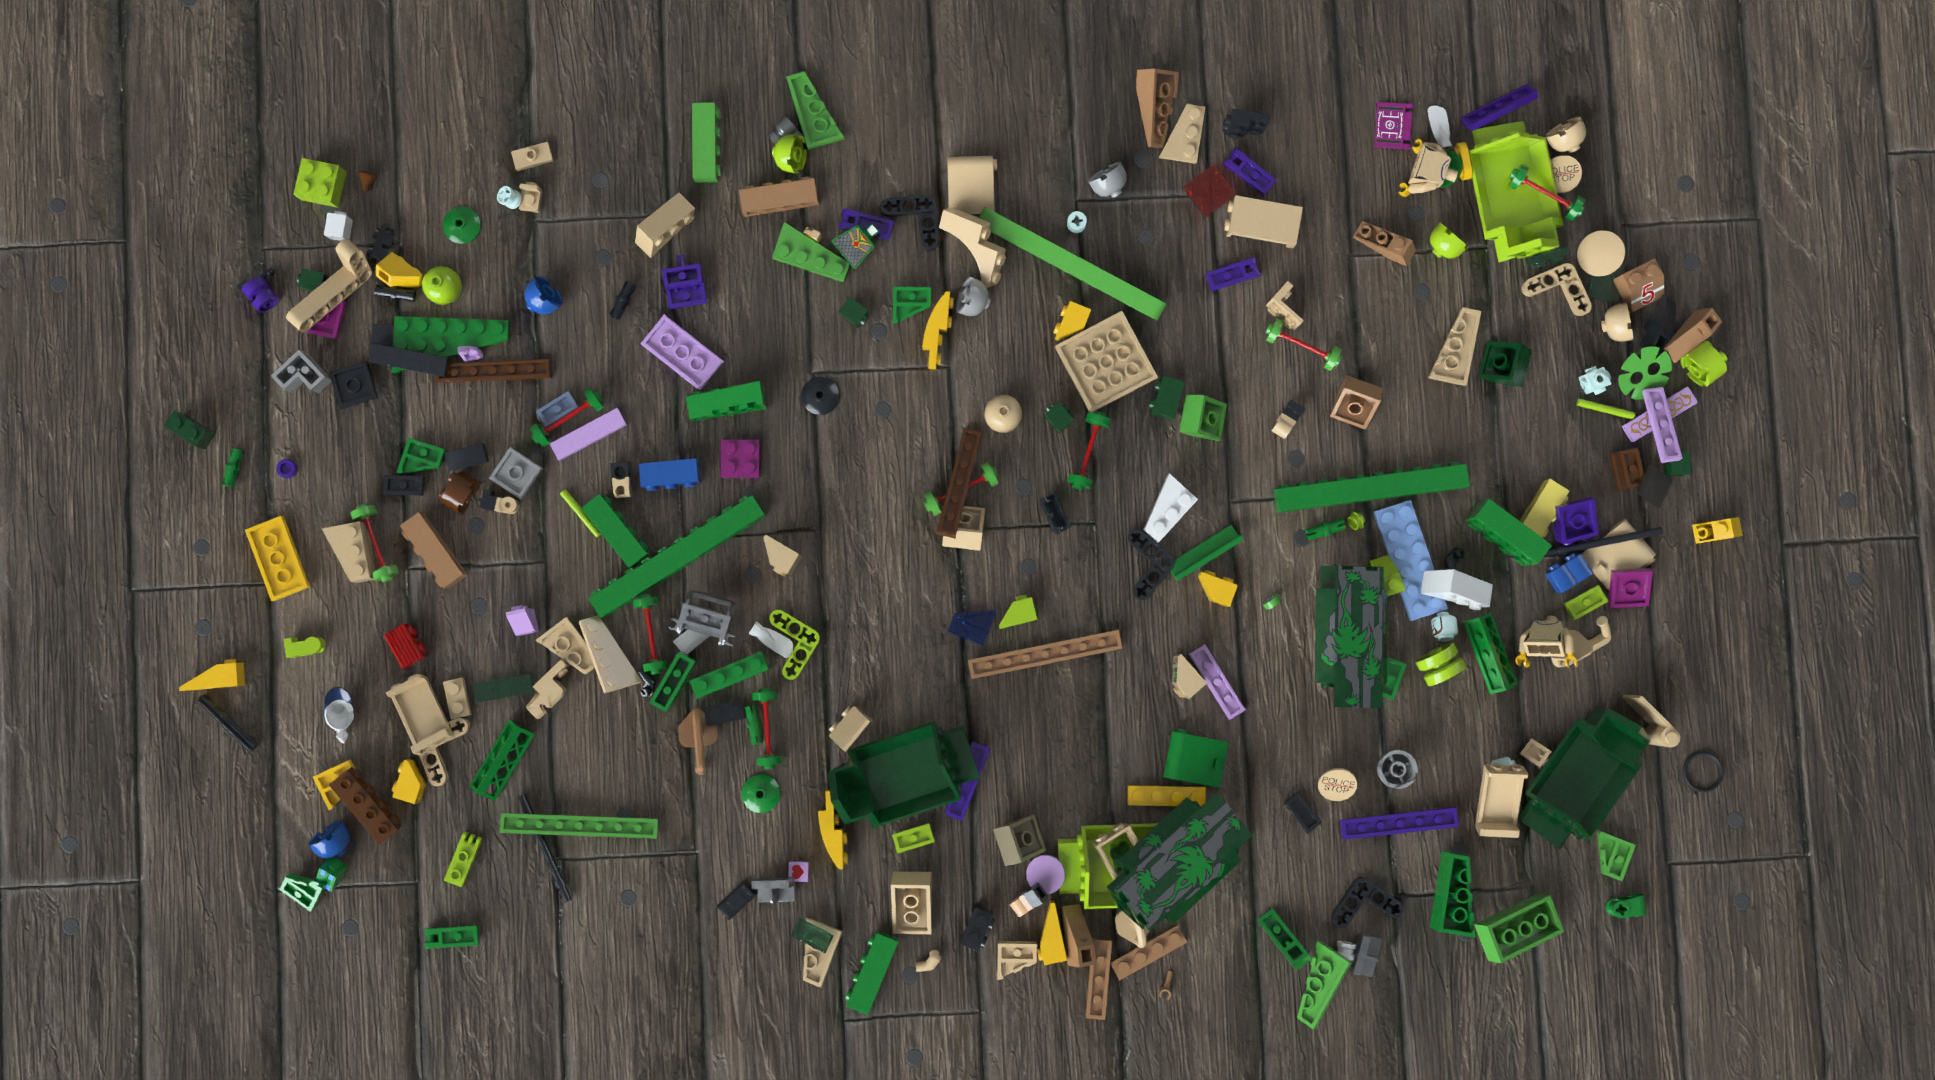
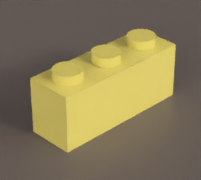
M1552 479L1544 480L1521 517L1520 522L1540 537L1545 538L1549 532V524L1556 520L1555 506L1567 502V495L1570 490Z

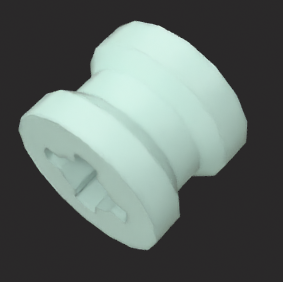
M503 186L498 191L497 200L500 204L506 205L510 209H515L520 205L522 195L517 190Z
M1079 211L1072 212L1067 221V227L1070 232L1081 233L1086 226V216Z

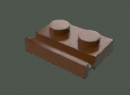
M1638 448L1608 454L1617 491L1647 485Z

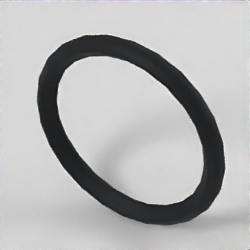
M1696 752L1690 755L1684 762L1683 778L1686 784L1693 790L1704 793L1716 789L1722 782L1723 766L1715 755L1709 752ZM1697 756H1708L1719 767L1718 780L1709 788H1698L1688 779V764Z

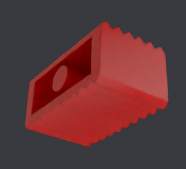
M404 623L383 636L401 668L407 669L426 658L425 652L427 650L425 645L416 638V629L412 625Z

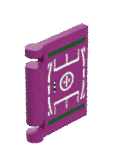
M1377 102L1374 147L1411 149V145L1403 144V141H1411L1413 112H1405V109H1413L1412 103Z

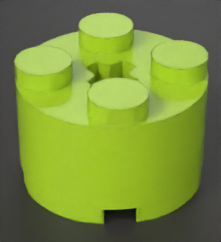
M1705 340L1681 358V365L1683 369L1687 367L1690 371L1687 375L1691 380L1702 387L1706 384L1707 387L1727 372L1726 361L1728 359L1723 352H1718L1709 341Z

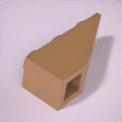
M1364 221L1361 222L1353 236L1354 239L1381 255L1405 266L1409 264L1416 252L1411 239Z
M1713 308L1695 310L1663 349L1668 353L1671 360L1676 363L1710 337L1722 321Z
M1080 904L1062 906L1068 966L1085 967L1096 965L1094 943Z

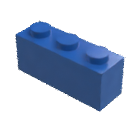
M696 458L639 464L640 486L646 488V491H657L658 487L677 489V485H684L685 488L696 487V483H701L699 460Z

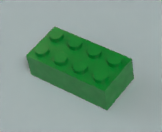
M1490 499L1477 502L1465 518V521L1469 523L1468 526L1472 530L1483 533V537L1487 541L1495 542L1500 546L1499 550L1507 555L1511 554L1515 557L1514 561L1521 566L1539 564L1552 546Z

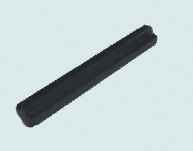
M202 694L197 698V703L248 752H252L257 748L258 744L207 694Z

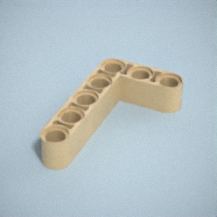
M343 239L336 246V252L343 267L287 313L286 319L300 332L309 330L371 277L372 270L363 252L349 239Z

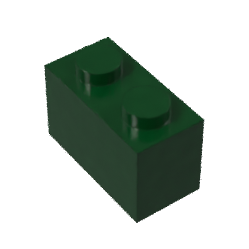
M1163 375L1161 380L1157 379L1154 388L1157 394L1155 398H1151L1149 408L1152 410L1150 414L1172 421L1175 417L1185 382Z
M175 410L164 425L165 428L190 444L202 449L207 448L216 434L185 413Z

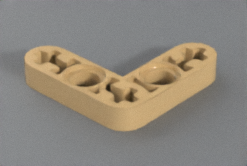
M1569 263L1534 276L1522 284L1521 290L1528 297L1535 296L1560 285L1575 315L1584 316L1591 310V302L1577 271ZM1564 270H1569L1568 275H1563L1558 278L1557 274H1560ZM1545 275H1550L1553 278L1552 285H1547L1544 282ZM1539 282L1540 286L1534 288L1533 291L1528 290L1527 287L1529 285H1534ZM1570 285L1577 286L1578 293L1576 295L1569 292ZM1581 295L1582 298H1580L1579 300L1574 301L1575 298H1577V297H1579V296ZM1580 304L1585 305V308L1583 310L1578 309V306Z
M457 718L448 722L451 728L458 726V722L465 724V727L462 728L463 731H453L455 738L469 732L470 722L466 718ZM438 747L420 756L429 782L433 786L444 785L448 781L449 776ZM429 754L436 756V762L433 765L427 762ZM438 765H439V767H440V768L436 769V771H435V770H432V771L430 770V768L437 767ZM437 773L443 775L440 781L434 779Z

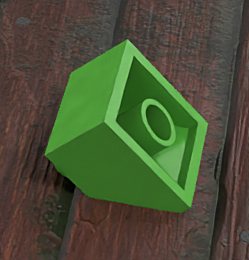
M1186 395L1179 432L1193 437L1221 441L1227 404L1205 395Z

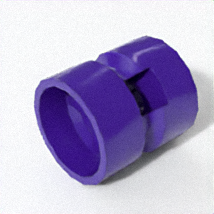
M262 276L252 278L242 287V292L249 300H252V305L259 313L272 309L279 302V297L273 289H269V284Z

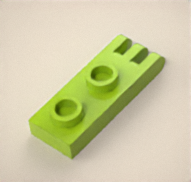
M464 831L444 878V881L459 887H464L483 840L482 837H478L476 842L473 843L476 836L474 834H471L469 839L466 840L468 836L467 831Z

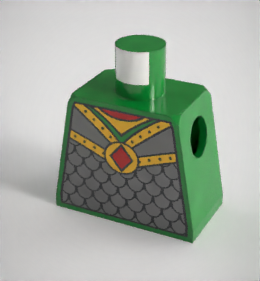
M873 223L866 229L861 224H858L834 238L831 242L850 265L856 269L877 245L872 238L880 231Z

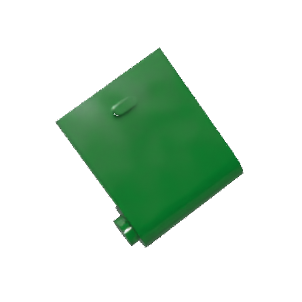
M1176 728V732L1172 731L1163 777L1220 788L1229 742L1187 734L1188 730Z

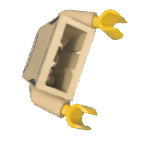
M1416 139L1415 142L1419 146H1412L1417 157L1408 182L1410 186L1405 183L1399 185L1401 188H1406L1405 191L1398 192L1402 197H1407L1410 193H1424L1435 190L1443 184L1444 179L1452 182L1456 180L1458 171L1448 168L1451 158L1447 156V153L1439 144L1428 142L1423 144L1421 139Z
M1547 616L1545 621H1534L1531 628L1520 636L1519 652L1521 653L1515 659L1518 666H1521V662L1524 659V666L1526 668L1530 666V660L1526 657V654L1527 656L1565 657V653H1567L1568 657L1565 658L1566 666L1569 668V661L1574 660L1575 667H1578L1579 663L1573 655L1575 653L1574 638L1567 628H1563L1562 622L1558 621L1555 616Z

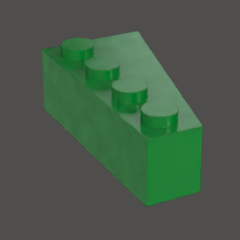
M760 381L733 385L724 389L715 388L705 393L701 391L692 392L691 396H686L689 419L692 422L767 409L765 390Z
M1441 851L1430 928L1438 932L1476 938L1475 930H1473L1474 913L1472 912L1471 904L1473 896L1470 890L1471 871L1469 856Z

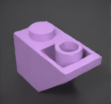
M520 605L512 607L510 612H506L507 619L516 636L539 631L534 609Z

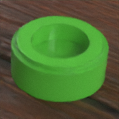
M1275 593L1268 597L1262 605L1266 610H1270L1278 605L1282 598L1278 593Z

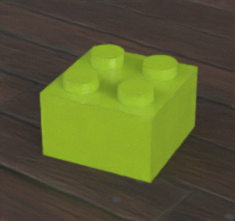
M302 158L293 195L302 201L339 208L347 171L339 165Z

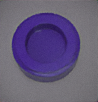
M283 459L277 464L276 470L279 476L290 479L297 474L298 466L293 460Z

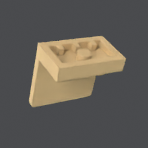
M1287 281L1266 306L1273 316H1278L1284 321L1283 325L1285 327L1295 330L1304 320L1284 303L1292 294L1290 289L1293 287Z

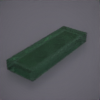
M532 673L473 684L476 703L535 692Z

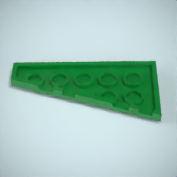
M394 316L393 347L443 357L457 356L459 354V346L489 347L509 341L510 338L509 320ZM392 367L391 373L395 374L406 369Z

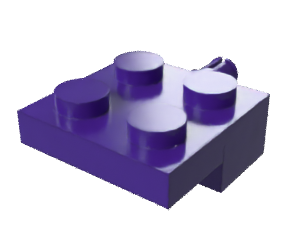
M685 255L676 256L678 267L662 269L670 310L708 304L702 266L700 263L686 265Z

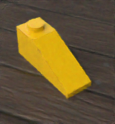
M236 659L224 660V664H216L180 686L179 691L245 686L244 663H236Z
M1054 900L1049 902L1039 942L1040 949H1037L1039 961L1043 960L1044 966L1067 961Z

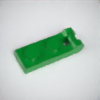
M479 925L424 928V935H426L425 949L477 946L480 944ZM435 934H438V941L434 939Z

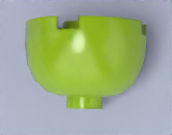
M795 134L785 135L773 147L772 155L781 170L798 174V170L804 168L807 149H803V143L806 144L803 136Z
M1441 222L1431 232L1430 244L1434 248L1432 252L1439 258L1444 256L1447 259H1454L1459 257L1469 247Z
M437 266L428 270L423 276V292L435 304L446 305L455 302L461 295L463 288L461 279L452 269Z

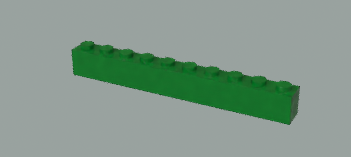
M1460 462L1448 463L1447 467L1435 464L1430 465L1429 469L1422 470V466L1410 468L1409 472L1397 469L1392 470L1391 474L1384 475V471L1372 473L1371 477L1359 474L1354 475V479L1346 480V476L1334 478L1335 481L1327 482V479L1316 480V484L1309 485L1308 481L1298 482L1297 486L1289 487V484L1278 485V489L1273 490L1276 513L1464 489L1470 487L1467 465H1460Z
M753 495L742 497L738 500L739 504L736 506L730 505L722 510L723 514L716 517L714 515L706 520V525L701 528L696 526L689 531L690 535L685 538L681 536L674 540V545L671 547L665 546L657 551L658 555L653 558L650 556L640 562L642 565L636 569L631 567L624 572L625 576L620 579L616 577L608 582L609 586L602 589L600 587L591 593L593 596L588 599L599 617L606 618L639 597V595L649 591L766 517Z

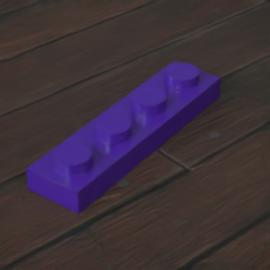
M1526 84L1462 116L1461 122L1471 131L1479 129L1481 126L1495 121L1497 118L1537 99L1538 91Z
M972 741L970 748L980 775L990 748ZM978 779L961 784L963 790L960 791L961 800L949 803L944 813L945 815L963 821Z

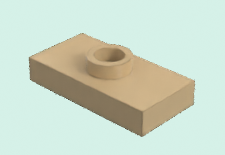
M548 142L511 152L517 171L554 161Z

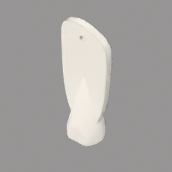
M1430 106L1427 112L1437 144L1443 150H1450L1452 144L1449 140L1450 131L1446 110L1439 106Z
M757 621L755 622L749 634L756 636L776 653L789 658L793 652L792 641L774 630L762 627Z

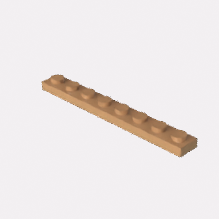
M1119 630L971 659L968 660L971 679L1123 648Z

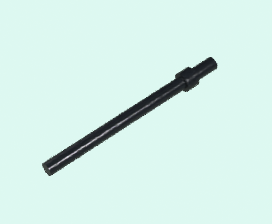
M1662 527L1571 545L1561 544L1557 545L1556 548L1549 549L1543 558L1555 555L1565 556L1570 552L1662 535L1663 531Z
M526 795L518 796L525 814H534ZM534 834L555 879L556 889H559L565 903L572 900L566 887L568 885L565 877L562 878L544 835Z

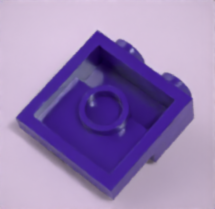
M1588 497L1555 506L1557 522H1553L1555 541L1563 545H1571L1574 541L1589 540L1592 536L1599 535L1594 498Z

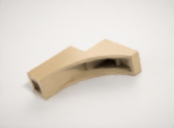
M953 207L943 210L939 228L953 234L969 248L978 264L981 282L987 287L996 285L1001 278L1000 270L1006 259V249L987 241L991 233V223Z

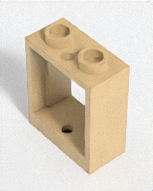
M1126 823L1115 825L1112 828L1113 831L1107 835L1106 833L1099 835L1096 841L1092 843L1113 880L1123 870L1116 873L1102 846L1124 832L1133 846L1139 841L1133 830Z

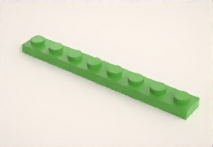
M501 813L499 833L657 839L659 819Z

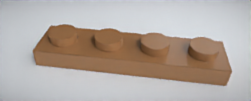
M1176 924L1149 939L1144 948L1137 946L1110 961V964L1120 981L1186 944L1187 941Z
M1092 938L1095 948L1096 965H1090L1085 1017L1105 1020L1112 940Z

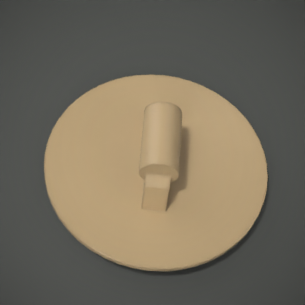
M1596 231L1589 234L1580 243L1577 252L1579 265L1586 273L1593 276H1606L1615 272L1621 266L1625 257V247L1622 240L1610 231Z

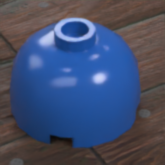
M536 276L526 285L524 298L526 306L530 311L547 315L558 310L563 304V300L559 291L556 288L553 291L549 286L551 283L541 276Z
M337 821L325 827L326 831L322 834L318 832L308 842L316 855L322 858L334 856L338 858L346 852L345 848L350 842V832L342 821Z

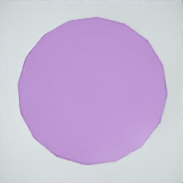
M1041 855L1030 862L1026 871L1027 881L1030 887L1038 882L1047 894H1051L1062 886L1065 879V870L1062 863L1056 857Z

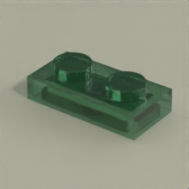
M1567 246L1532 256L1525 262L1527 268L1534 266L1535 269L1546 266V263L1550 261L1553 264L1564 261V257L1570 253Z

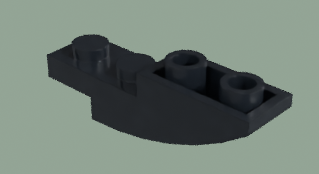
M1664 294L1643 326L1647 333L1634 352L1639 359H1641V349L1645 347H1659L1660 349L1656 357L1664 352L1663 348L1671 337L1676 317V303Z

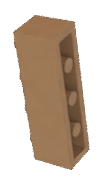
M802 177L799 181L793 182L792 180H783L780 184L774 185L773 183H764L761 187L745 186L742 190H739L744 217L819 205L814 178Z
M418 512L400 525L403 530L401 532L406 540L412 542L414 545L412 549L418 556L424 559V566L429 572L432 571L436 576L434 580L440 587L450 589L468 576L424 513Z

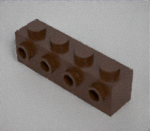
M351 767L331 782L329 786L380 845L402 827L401 821L397 815L391 814L387 809V803L376 796L375 789L370 784L365 783L361 772Z

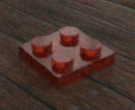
M1214 164L1183 187V190L1205 218L1236 195Z

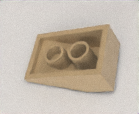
M893 871L891 880L893 934H932V872Z

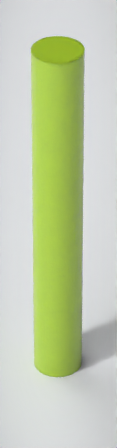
M1578 398L1576 406L1632 420L1635 417V412Z
M566 489L563 490L560 495L595 537H599L601 532Z

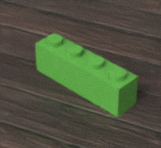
M692 103L693 179L695 183L718 182V176H721V165H718V158H721V147L718 146V139H721V129L718 127V121L721 120L720 109H717L715 103Z

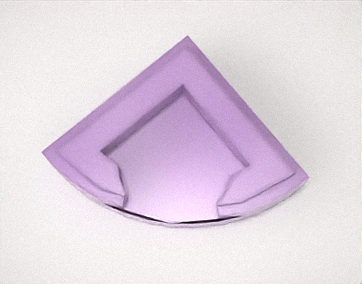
M458 347V353L464 362L483 358V352L476 347Z

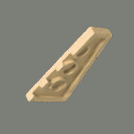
M1464 307L1460 309L1428 376L1429 379L1462 386L1467 385L1481 311Z
M599 615L579 621L604 694L642 682Z

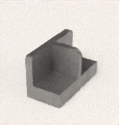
M795 877L758 878L751 881L752 889H757L758 902L774 904L776 902H793L796 900Z
M1359 933L1357 946L1354 950L1355 959L1351 961L1352 964L1349 971L1359 976L1362 974L1372 977L1376 962L1381 960L1378 958L1382 940Z

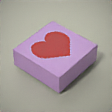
M789 861L788 878L795 877V882H808L809 861Z

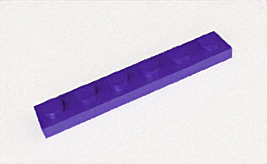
M1456 807L1340 819L1343 840L1459 827Z

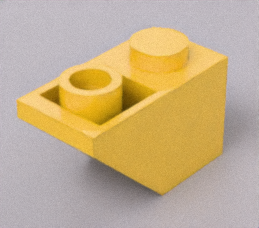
M393 252L376 264V276L390 287L419 288L422 284L421 272L409 265L404 258L397 256Z
M1072 301L1069 302L1068 306L1064 305L1060 315L1063 316V320L1061 323L1057 322L1053 332L1056 334L1055 340L1059 341L1083 331L1091 309Z
M1739 517L1692 525L1696 544L1743 536Z
M1205 570L1204 573L1200 572L1198 578L1209 601L1230 607L1238 586L1233 583L1234 580L1227 577L1217 578L1215 577L1216 573Z
M406 759L404 762H401L398 768V773L400 774L398 781L396 780L392 787V792H394L392 797L417 804L421 802L426 782L413 759Z

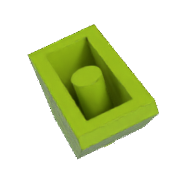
M1389 555L1370 561L1371 567H1384V590L1388 591V596L1405 591L1400 573Z
M1027 595L1015 597L1016 601L1012 602L999 624V629L1037 620L1032 597L1027 598Z

